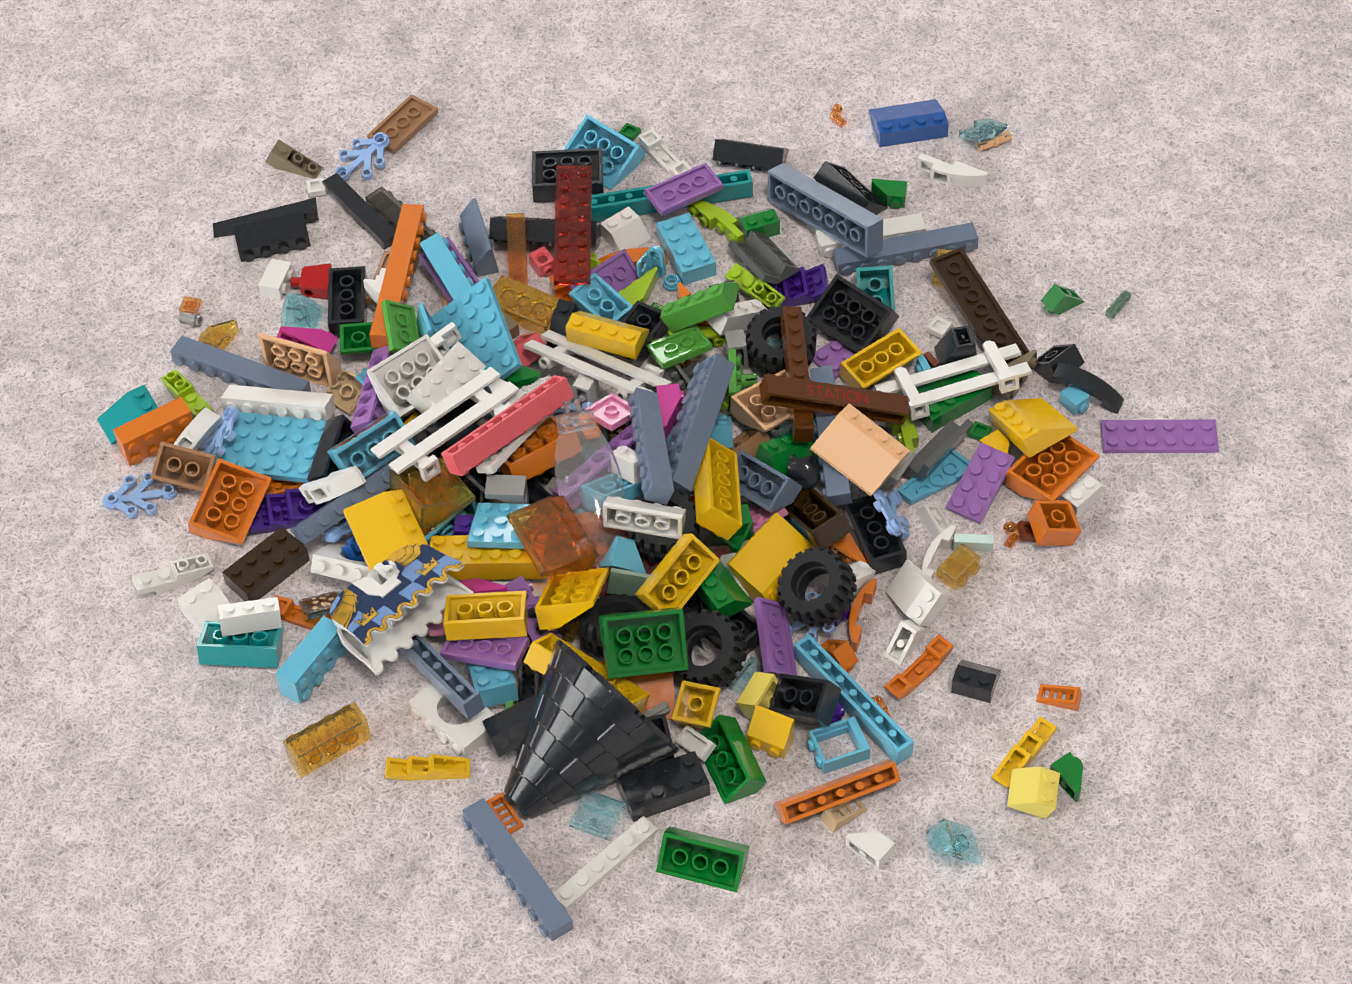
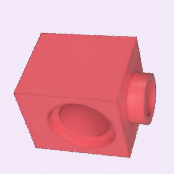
M544 246L528 254L529 263L540 278L545 275L549 276L556 271L555 259Z

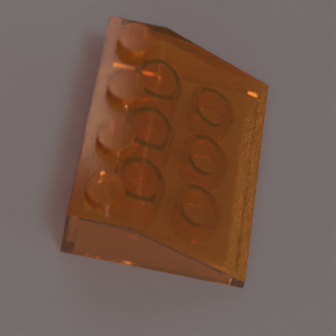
M564 495L544 498L508 513L506 516L541 577L589 571L599 556Z

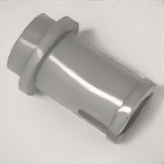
M181 311L178 317L180 323L191 324L193 327L201 326L203 323V317L199 313L191 314Z

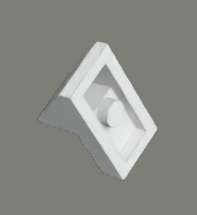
M381 268L375 280H363L365 293L376 304L378 303L386 268Z

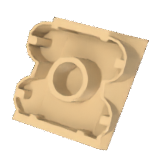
M342 371L336 377L338 383L335 386L329 387L326 393L333 394L336 407L352 415L356 410L363 385L355 378L356 374L351 371Z

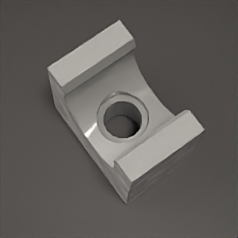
M487 475L485 498L489 499V503L529 504L526 476Z

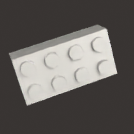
M458 341L410 392L406 400L422 414L478 376L479 370H484L486 365Z

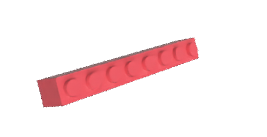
M554 375L442 452L441 454L449 473L459 476L468 474L469 470L474 466L482 464L487 457L495 455L500 448L511 444L513 439L525 434L526 430L530 427L538 425L540 420L552 415L559 407L567 405L568 401L574 398L567 378Z

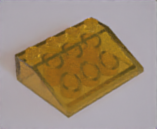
M443 458L438 459L441 472L427 482L421 478L419 469L414 465L399 475L390 469V490H403L421 529L441 524L475 501V496L459 476L449 473Z

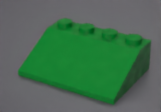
M971 370L917 386L916 389L920 394L981 376L982 374ZM993 386L929 404L930 415L919 418V420L933 433L945 426L950 420L954 421L991 400Z
M675 607L599 616L600 635L608 679L688 670L682 608Z

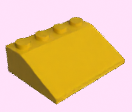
M1043 398L1006 400L988 409L995 428L1003 435H1006L1029 458L1078 431L1077 426Z
M403 490L380 493L345 508L343 511L370 572H372L375 565L379 562L382 563L390 554L405 545L416 543L428 545Z
M774 513L732 557L727 565L753 602L758 597L779 602L780 596L777 594V587H780V585L777 583L778 578L782 576L781 571L783 567L786 568L788 560L790 558L794 559L796 557L795 554L800 551L804 553L805 549L808 548L814 550V548L778 513Z
M610 567L552 573L535 606L539 629L551 631L560 628L593 607L608 577Z

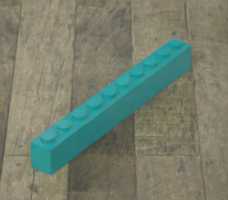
M750 170L717 174L716 176L723 183L724 189L700 200L716 203L753 197V181ZM654 185L575 198L578 220L602 222L628 206L637 215L656 213L658 211L644 194L645 189Z

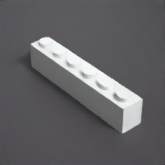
M921 213L883 219V239L926 231ZM819 230L816 231V243L820 257H832L833 249L846 247Z
M229 385L221 397L224 411L227 407L232 406L237 407L240 412L270 414L278 415L279 417L290 416L297 419L311 418L319 421L330 419L336 410L333 394Z

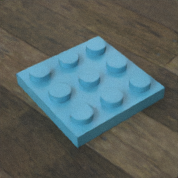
M478 503L467 539L468 547L526 549L537 511L536 504Z

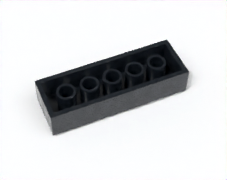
M493 216L490 217L489 239H494V243H505L507 240H512V244H522L525 241H529L530 245H540L543 242H547L548 246H558L560 243H565L566 247H576L578 244H583L585 248H594L601 241V221Z

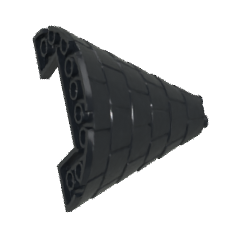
M558 639L555 642L550 662L547 665L523 740H521L514 766L511 768L504 788L506 794L503 797L512 805L516 802L521 807L518 811L527 819L530 816L535 818L557 808V806L604 787L620 777L677 754L680 749L601 674L595 671L569 646Z

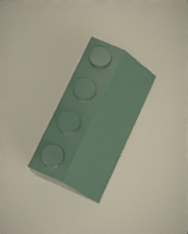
M611 568L606 594L636 596L635 593L650 574Z

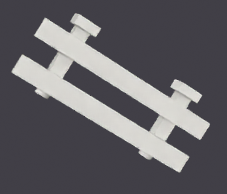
M551 330L541 334V338L558 345L557 347L551 348L535 340H530L523 345V348L541 355L539 366L542 369H551L560 363L618 388V392L615 395L627 402L630 394L634 393L636 387L651 391L649 390L650 387L672 383L663 378L664 370L647 364L644 370L591 347L567 341V337ZM574 354L584 356L635 379L631 381L625 380L572 356Z
M989 340L983 343L984 353L912 375L908 374L906 368L898 367L894 370L895 380L881 383L874 387L876 391L887 393L902 391L904 395H907L910 418L913 421L930 415L929 404L996 384H999V390L1002 394L1020 389L1019 378L1032 374V370L1027 362L1008 367L1005 360L1021 356V352L1016 344L998 349L995 342ZM991 365L994 370L991 373L920 394L916 389L917 386Z
M490 367L370 450L381 459L395 449L401 456L391 462L389 467L399 475L414 465L419 469L421 478L427 482L439 474L441 468L437 457L434 455L427 457L426 455L487 413L495 417L511 406L509 402L505 405L502 403L519 392V388L509 381L491 394L486 392L483 388L501 377L497 371ZM470 398L477 403L416 446L408 441Z

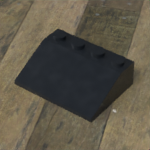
M602 148L532 151L533 201L575 200L578 197L604 193Z
M838 274L834 276L807 315L812 320V324L856 353L884 337L899 318V315L893 309Z

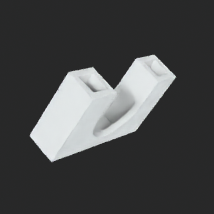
M329 543L313 554L311 573L354 582L356 579L360 580L364 577L373 579L372 572H370L366 562L345 558L341 547L344 545Z
M430 683L409 701L410 713L415 719L418 720L420 718L430 732L434 730L442 743L445 744L447 742L451 745L452 751L457 756L461 754L464 758H467L489 739L482 721L495 714L485 707V709L466 723L458 725L446 723L439 717L442 708L450 701Z

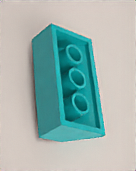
M205 621L197 644L199 664L278 668L282 656L284 626L281 624L282 628L222 636L219 621Z

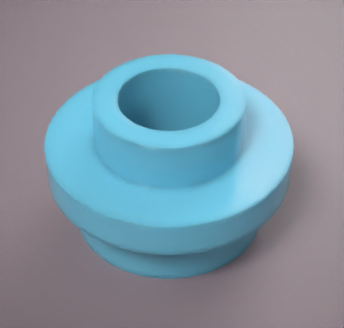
M668 274L663 280V287L666 290L675 291L678 289V283L681 280L675 274Z

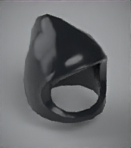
M792 454L788 463L787 477L803 486L802 489L813 487L819 481L821 472L817 458L815 456L798 458L797 455Z

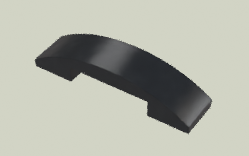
M1058 363L1051 377L1066 387L1072 384L1102 401L1100 406L1112 413L1118 414L1124 402L1123 397L1111 385L1081 368Z

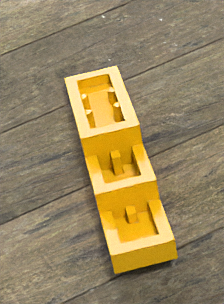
M1040 716L1030 731L1027 730L1018 744L1013 745L991 778L1009 789L1012 770L1027 768L1058 729L1057 726Z
M430 754L429 758L408 755L407 759L387 757L385 760L384 779L407 781L470 778L471 759Z

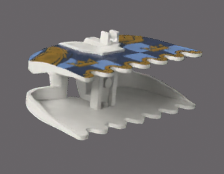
M424 544L405 545L394 551L382 563L379 562L373 567V579L370 577H364L360 580L356 579L334 600L330 609V616L337 627V633L342 645L366 664L376 675H380L384 670L383 661H396L399 658L397 649L412 648L414 645L412 637L414 635L426 636L429 631L426 626L428 623L440 624L443 621L441 613L445 611L446 595L474 593L446 573L449 570L460 571L464 568V563Z

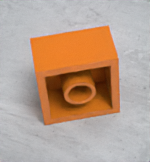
M1035 500L1027 513V518L1038 546H1073L1082 532L1070 501Z

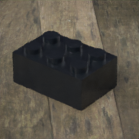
M780 673L769 710L792 718L794 722L830 727L842 689L829 680Z

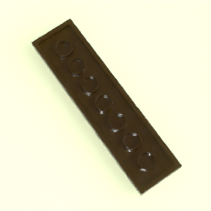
M962 247L930 259V266L982 346L984 342L990 340L995 342L998 349L1016 344L1021 352V356L1030 352ZM1021 356L1005 360V362L1009 364Z

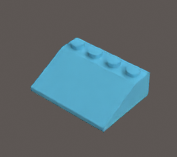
M588 114L564 148V150L602 148L604 186L610 190L635 170L647 154L640 145Z

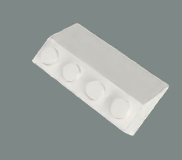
M610 496L603 503V527L680 539L683 534L686 509Z

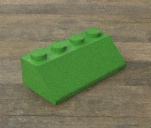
M723 282L718 285L715 284L708 289L699 290L692 295L684 296L674 302H668L663 305L660 318L673 333L734 310L740 285L734 282Z

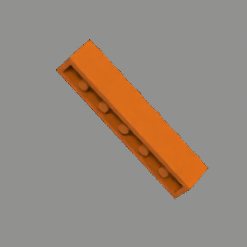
M887 759L774 803L780 821L789 824L900 782L901 779L895 761Z

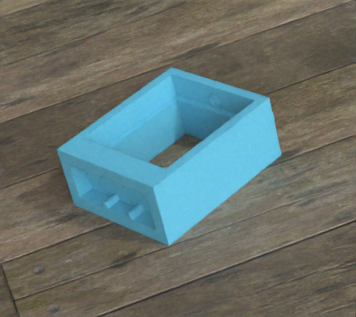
M855 716L832 723L830 727L823 726L809 731L808 749L810 752L814 751L815 764L817 768L822 769L824 774L870 759V747ZM849 733L857 750L826 760L818 743Z

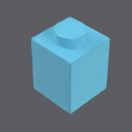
M1071 384L1060 392L1059 403L1076 416L1087 411L1090 396Z

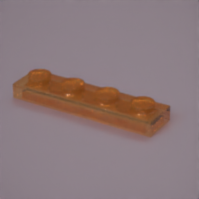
M525 213L506 214L510 286H528Z

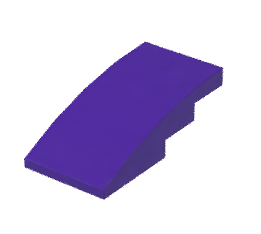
M823 264L808 270L800 267L797 273L778 284L767 283L785 296L786 299L781 305L797 306L818 300L829 285L826 267Z
M285 489L284 494H265L249 529V534L271 533L280 527L291 529L325 506L326 502L317 505L315 502L309 504L299 489Z

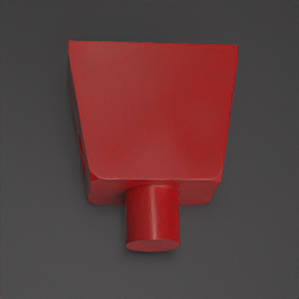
M332 264L304 266L301 277H291V288H300L301 296L328 300L329 268H332Z

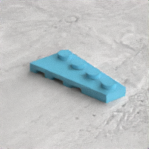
M953 449L925 478L912 477L897 491L902 499L912 505L960 481L970 461Z

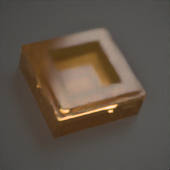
M184 296L179 307V313L181 311L191 314L198 313L202 305V299Z

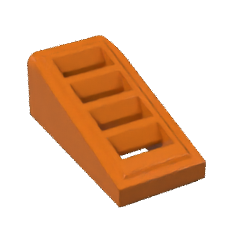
M1040 684L1036 702L1078 711L1082 692L1080 687ZM1046 690L1050 691L1049 697L1043 698V693L1045 697ZM1055 692L1058 693L1056 699L1053 698Z
M501 792L486 802L505 828L514 821L517 823L515 827L513 826V828L511 827L507 830L511 835L523 828L524 825L510 802L503 797L505 794ZM500 803L503 804V806H501L500 808L496 810L494 809V807L499 805ZM507 809L508 812L501 816L498 815V813ZM510 815L512 816L511 819L503 823L502 820Z

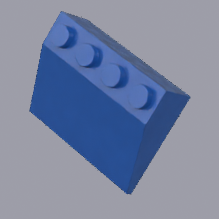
M936 99L869 109L879 147L948 137L949 123L945 111Z

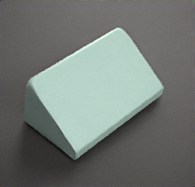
M954 533V551L993 552L994 535Z

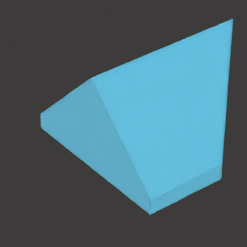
M616 536L602 559L600 567H610V570L611 568L646 574L635 541Z

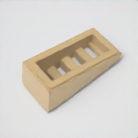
M858 798L824 810L820 820L834 833L868 809ZM854 801L860 809L854 811L849 804ZM845 807L850 812V814H847V812L843 808ZM836 812H839L843 817L840 818Z

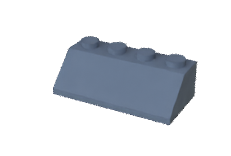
M473 198L460 214L461 223L458 225L461 234L465 233V236H462L465 247L469 246L466 249L468 257L473 259L470 262L472 271L477 272L478 277L497 273L499 269L477 200Z
M740 449L738 451L737 460L741 495L771 513L794 502L803 486Z

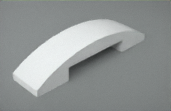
M653 129L638 136L639 141L650 157L671 177L692 169L684 160L680 161L663 144L662 138Z
M954 525L942 531L931 543L925 554L922 571L933 580L935 570L931 568L941 549L949 551L954 541V533H956V526Z

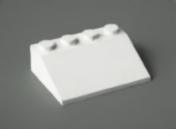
M427 334L366 371L385 412L395 411L400 419L417 410L406 398L443 358Z

